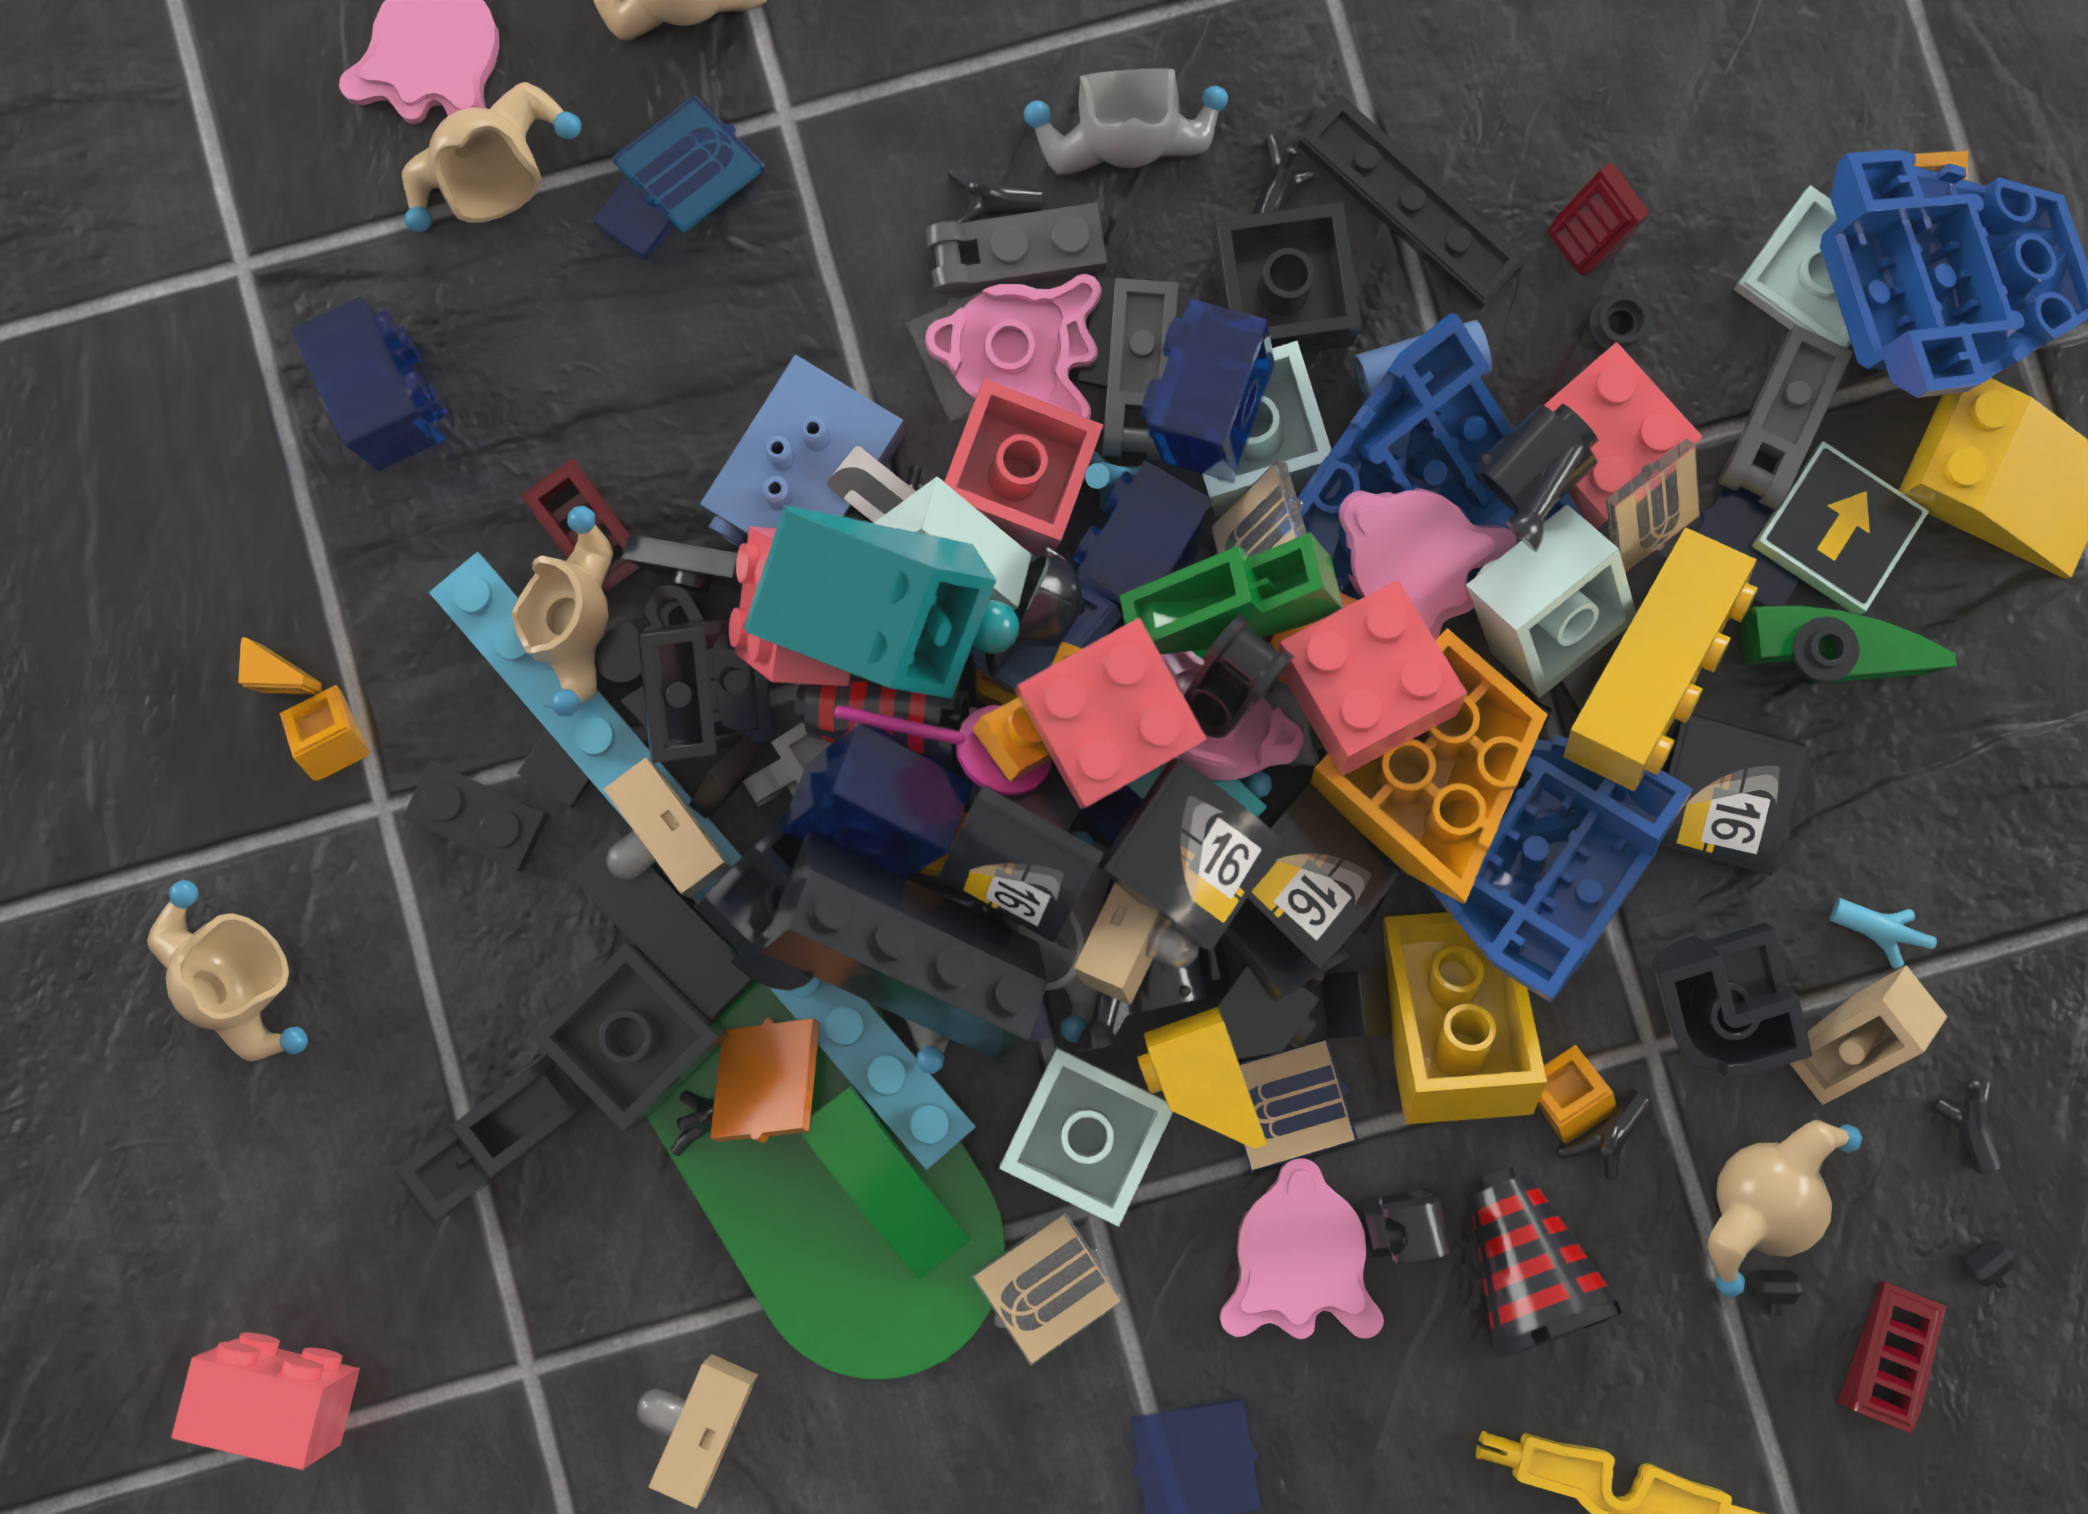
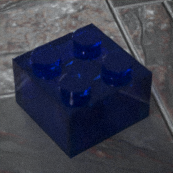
M359 296L290 329L343 444L375 469L381 471L447 439L438 421L447 416L444 406L430 382L424 384L419 373L412 366L421 361L419 353L403 326L398 328L387 310L378 313L362 296Z
M1190 298L1183 319L1174 317L1170 323L1163 347V355L1169 357L1162 379H1152L1144 396L1141 415L1147 419L1149 437L1153 439L1161 462L1234 483L1275 366L1266 319Z
M1144 460L1135 476L1125 470L1106 502L1109 507L1104 516L1109 519L1102 531L1092 525L1073 556V560L1076 561L1073 568L1079 576L1081 586L1100 594L1116 604L1122 615L1121 619L1124 620L1119 595L1176 572L1187 548L1192 545L1206 521L1212 499Z
M857 723L806 764L781 831L802 842L805 836L811 833L908 879L950 851L973 783L953 773L952 768L944 761L933 757H922L899 745L896 739L887 731L876 727H865Z

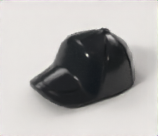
M1049 547L1043 548L1029 563L1019 606L1014 610L1019 621V633L1015 642L1003 652L995 654L985 653L988 674L991 677H995L1018 648L1023 645L1058 647L1066 638L1077 618L1085 610L1079 576L1073 566L1063 556Z

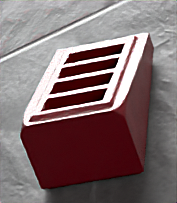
M1609 163L1600 169L1557 215L1548 228V234L1579 275H1587L1621 251L1649 215V210L1617 167Z
M574 457L520 495L567 559L575 549L578 534L573 530L566 532L560 522L568 517V513L574 507L584 506L586 503H589L595 511V525L599 527L604 523L611 532L606 538L612 548L620 544L623 550H625L627 538H632ZM573 482L580 492L552 512L545 501ZM623 556L610 565L601 588L603 593L609 591L640 567L622 559Z
M1881 1280L1838 1403L1860 1414L1913 1434L1922 1408L1946 1306ZM1896 1306L1921 1316L1922 1319L1918 1329L1891 1319L1893 1307ZM1887 1331L1913 1341L1910 1352L1906 1353L1884 1344ZM1881 1357L1904 1366L1900 1378L1878 1370ZM1874 1383L1895 1391L1891 1403L1872 1396Z

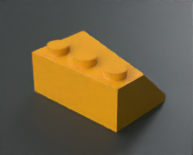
M1447 628L1435 641L1467 692L1458 714L1342 777L1327 754L1314 768L1310 783L1357 830L1404 872L1465 904L1547 714Z

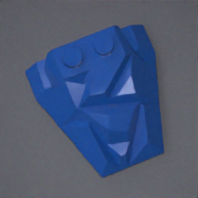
M1899 149L1847 153L1837 162L1830 196L1837 219L1822 234L1820 250L1858 364L1867 369H1887L1891 383L1917 398L1968 392L2003 369L2030 355L2031 352L2041 346H2045L2088 320V263L2064 195L1999 177L1987 186L1964 180L1966 168L1949 163L1938 172L1913 165L1916 163L1915 154Z
M1450 313L1398 354L1381 381L1288 510L1296 538L1309 532L1312 533L1331 556L1339 592L1356 600H1360L1362 597L1355 591L1349 579V574L1353 575L1351 549L1346 547V533L1338 516L1343 500L1355 491L1362 490L1373 494L1386 492L1396 494L1421 488L1437 493L1458 506L1473 525H1500L1511 530L1506 521L1515 516V514L1493 492L1485 488L1474 475V465L1512 427L1480 378V375L1488 370L1490 366L1457 314ZM1567 493L1547 513L1544 520L1551 518L1566 505L1570 506L1582 518L1584 517L1569 493ZM1289 516L1279 524L1284 534L1292 529ZM1516 536L1518 544L1521 540ZM1482 567L1472 569L1468 574L1467 582L1472 581Z
M1554 735L1553 741L1537 738L1465 904L1427 885L1495 968L1550 1003L1563 989L1572 974L1581 967L1650 864L1659 844L1673 825L1693 790L1691 787L1660 770L1657 776L1646 771L1634 792L1564 758L1568 738Z

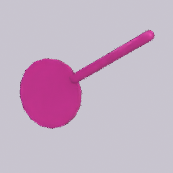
M989 705L975 710L963 721L959 731L846 706H837L834 709V715L838 719L956 744L957 759L966 775L981 788L984 785L1000 795L1019 796L1035 790L1047 777L1052 763L1051 760L1012 782L1008 780L972 730L981 716L1001 707V705Z

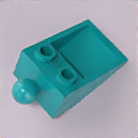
M785 505L744 628L748 634L886 687L952 699L972 645L978 650L990 654L1007 650L1013 645L1018 636L1019 621L1016 613L1010 606L1001 601L989 600L997 580L971 543Z

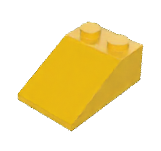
M1990 378L1968 392L1942 395L1898 491L1929 510V515L2064 579L2072 577L2088 542V439L2031 396Z
M1449 912L1384 917L1383 933L1394 1061L1405 1125L1533 1115L1547 1084L1527 987L1495 968Z

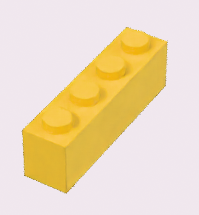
M1686 527L1684 528L1571 728L1564 758L1634 792L1646 771L1656 776L1659 774L1675 740L1665 735L1674 719L1684 724L1688 721L1703 691V688L1694 685L1702 668L1712 673L1716 670L1731 639L1721 633L1730 618L1740 623L1742 622L1757 593L1758 587L1748 583L1757 559Z

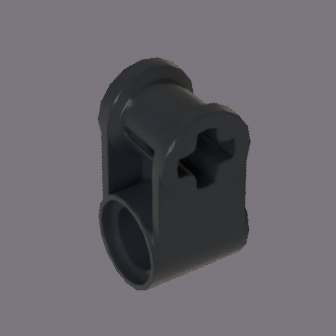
M1242 613L1226 627L1203 658L1205 663L1187 691L1183 694L1204 735L1213 738H1223L1231 733L1270 690L1294 658V655L1287 649L1279 653L1249 629V619Z

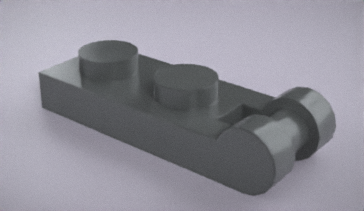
M1097 202L964 223L954 221L940 222L930 225L925 229L927 247L930 251L935 252L937 268L932 270L931 273L936 293H956L988 288L999 284H1015L1107 269ZM978 246L980 263L972 265L962 264L959 249Z
M1115 278L1102 456L1121 458L1123 451L1146 453L1147 460L1165 461L1178 282ZM1125 409L1150 411L1148 428L1124 427Z
M1795 325L1788 332L1735 448L1722 469L1718 484L1733 491H1737L1739 487H1742L1759 495L1758 503L1777 510L1793 484L1853 351ZM1758 450L1778 459L1772 473L1752 464Z

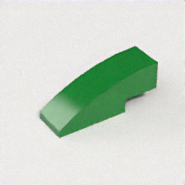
M1311 532L1252 557H1249L1238 545L1119 595L1125 625L1140 618L1159 654H1174L1211 648L1221 633L1240 613L1249 619L1248 628L1263 638L1319 621L1343 609L1331 556Z
M1805 606L1754 607L1747 611L1742 622H1739L1744 666L1794 661L1792 657L1793 638L1799 628L1812 619L1834 617L1848 624L1855 632L1860 648L1859 658L1855 667L1843 678L1832 682H1818L1809 678V685L1929 675L1957 666L1956 654L1919 634L1879 619L1841 610ZM1822 637L1818 643V651L1825 659L1833 660L1837 654L1835 643L1826 637Z
M853 1085L811 1116L809 1132L800 1134L868 1221L918 1280L971 1241V1238L894 1136L891 1137Z

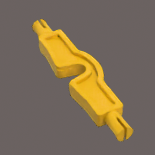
M1486 1431L1481 1432L1478 1441L1483 1445L1502 1451L1477 1445L1476 1459H1484L1513 1468V1476L1520 1482L1573 1497L1591 1514H1766L1732 1505L1731 1496L1724 1491L1687 1480L1649 1463L1639 1466L1637 1476L1633 1480L1629 1492L1624 1496L1616 1497L1611 1490L1613 1467L1615 1464L1614 1457L1607 1451L1598 1448L1560 1443L1529 1433H1524L1521 1436L1520 1442L1489 1434Z

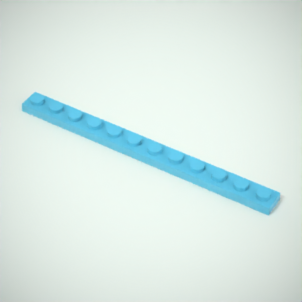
M477 551L429 593L627 822L604 791V788L644 758L650 760L648 746L598 689L596 695L586 703L579 705L578 711L570 717L560 716L551 707L552 696L561 689L559 679L551 665L536 661L531 655L525 653L512 619V610L519 597ZM661 762L654 763L732 866L742 855L709 817L705 819L688 805L692 797ZM723 874L691 898L697 903L721 879ZM814 977L805 986L792 991L770 988L797 1020L814 1018L820 1022L818 1045L926 1170L976 1127L931 1074L921 1071L916 1064L917 1057L867 1000L817 977Z

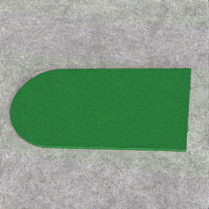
M756 981L715 1022L723 1030L762 1025L766 1018H771L777 1023L797 1019L769 987ZM869 1002V1003L873 1006V1008L879 1013V1015H880V1016L886 1021V1023L889 1025V1023H888L887 1020L885 1019L884 1015H883L882 1012L880 1011L879 1007H878L877 1005H875V1004ZM720 1044L647 1119L775 1328L793 1348L812 1362L832 1372L849 1377L878 1380L900 1378L924 1371L938 1363L947 1362L951 1355L958 1351L975 1334L993 1305L974 1276L1005 1256L1004 1228L998 1205L989 1185L962 1141L960 1140L926 1170L861 1095L891 1137L894 1136L971 1238V1241L918 1280L847 1195L800 1133L768 1136L765 1143H759L752 1138L716 1142L710 1138V1131L691 1143L681 1156H675L671 1152L672 1145L684 1131L680 1130L677 1126L678 1118L696 1112V1110L680 1101L681 1093L684 1090H688L699 1097L715 1100ZM817 1045L811 1116L853 1085L819 1045Z

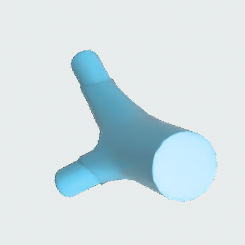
M1093 452L1090 461L1092 465L1086 470L1085 480L1090 487L1099 489L1100 509L1102 511H1109L1112 508L1115 491L1123 483L1148 477L1150 475V468L1147 465L1131 467L1113 465L1105 462L1098 452Z
M1839 898L1831 912V922L1862 933L1875 941L1884 950L1892 968L1895 969L1904 965L1897 946L1898 942L1929 949L1935 948L1937 944L1936 937L1904 926V924L1915 919V914L1910 909L1893 914H1882Z

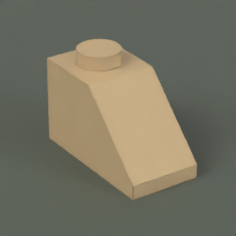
M1904 966L1854 994L1810 1029L1807 1033L1813 1056L1789 1064L1820 1103L1824 1105L1923 1053L1946 1020L1947 1015L1911 970Z

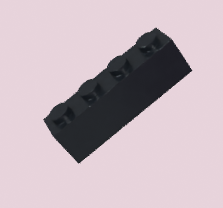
M811 833L804 838L761 951L995 1060L1002 1058L1030 1040L1048 983L1039 942Z

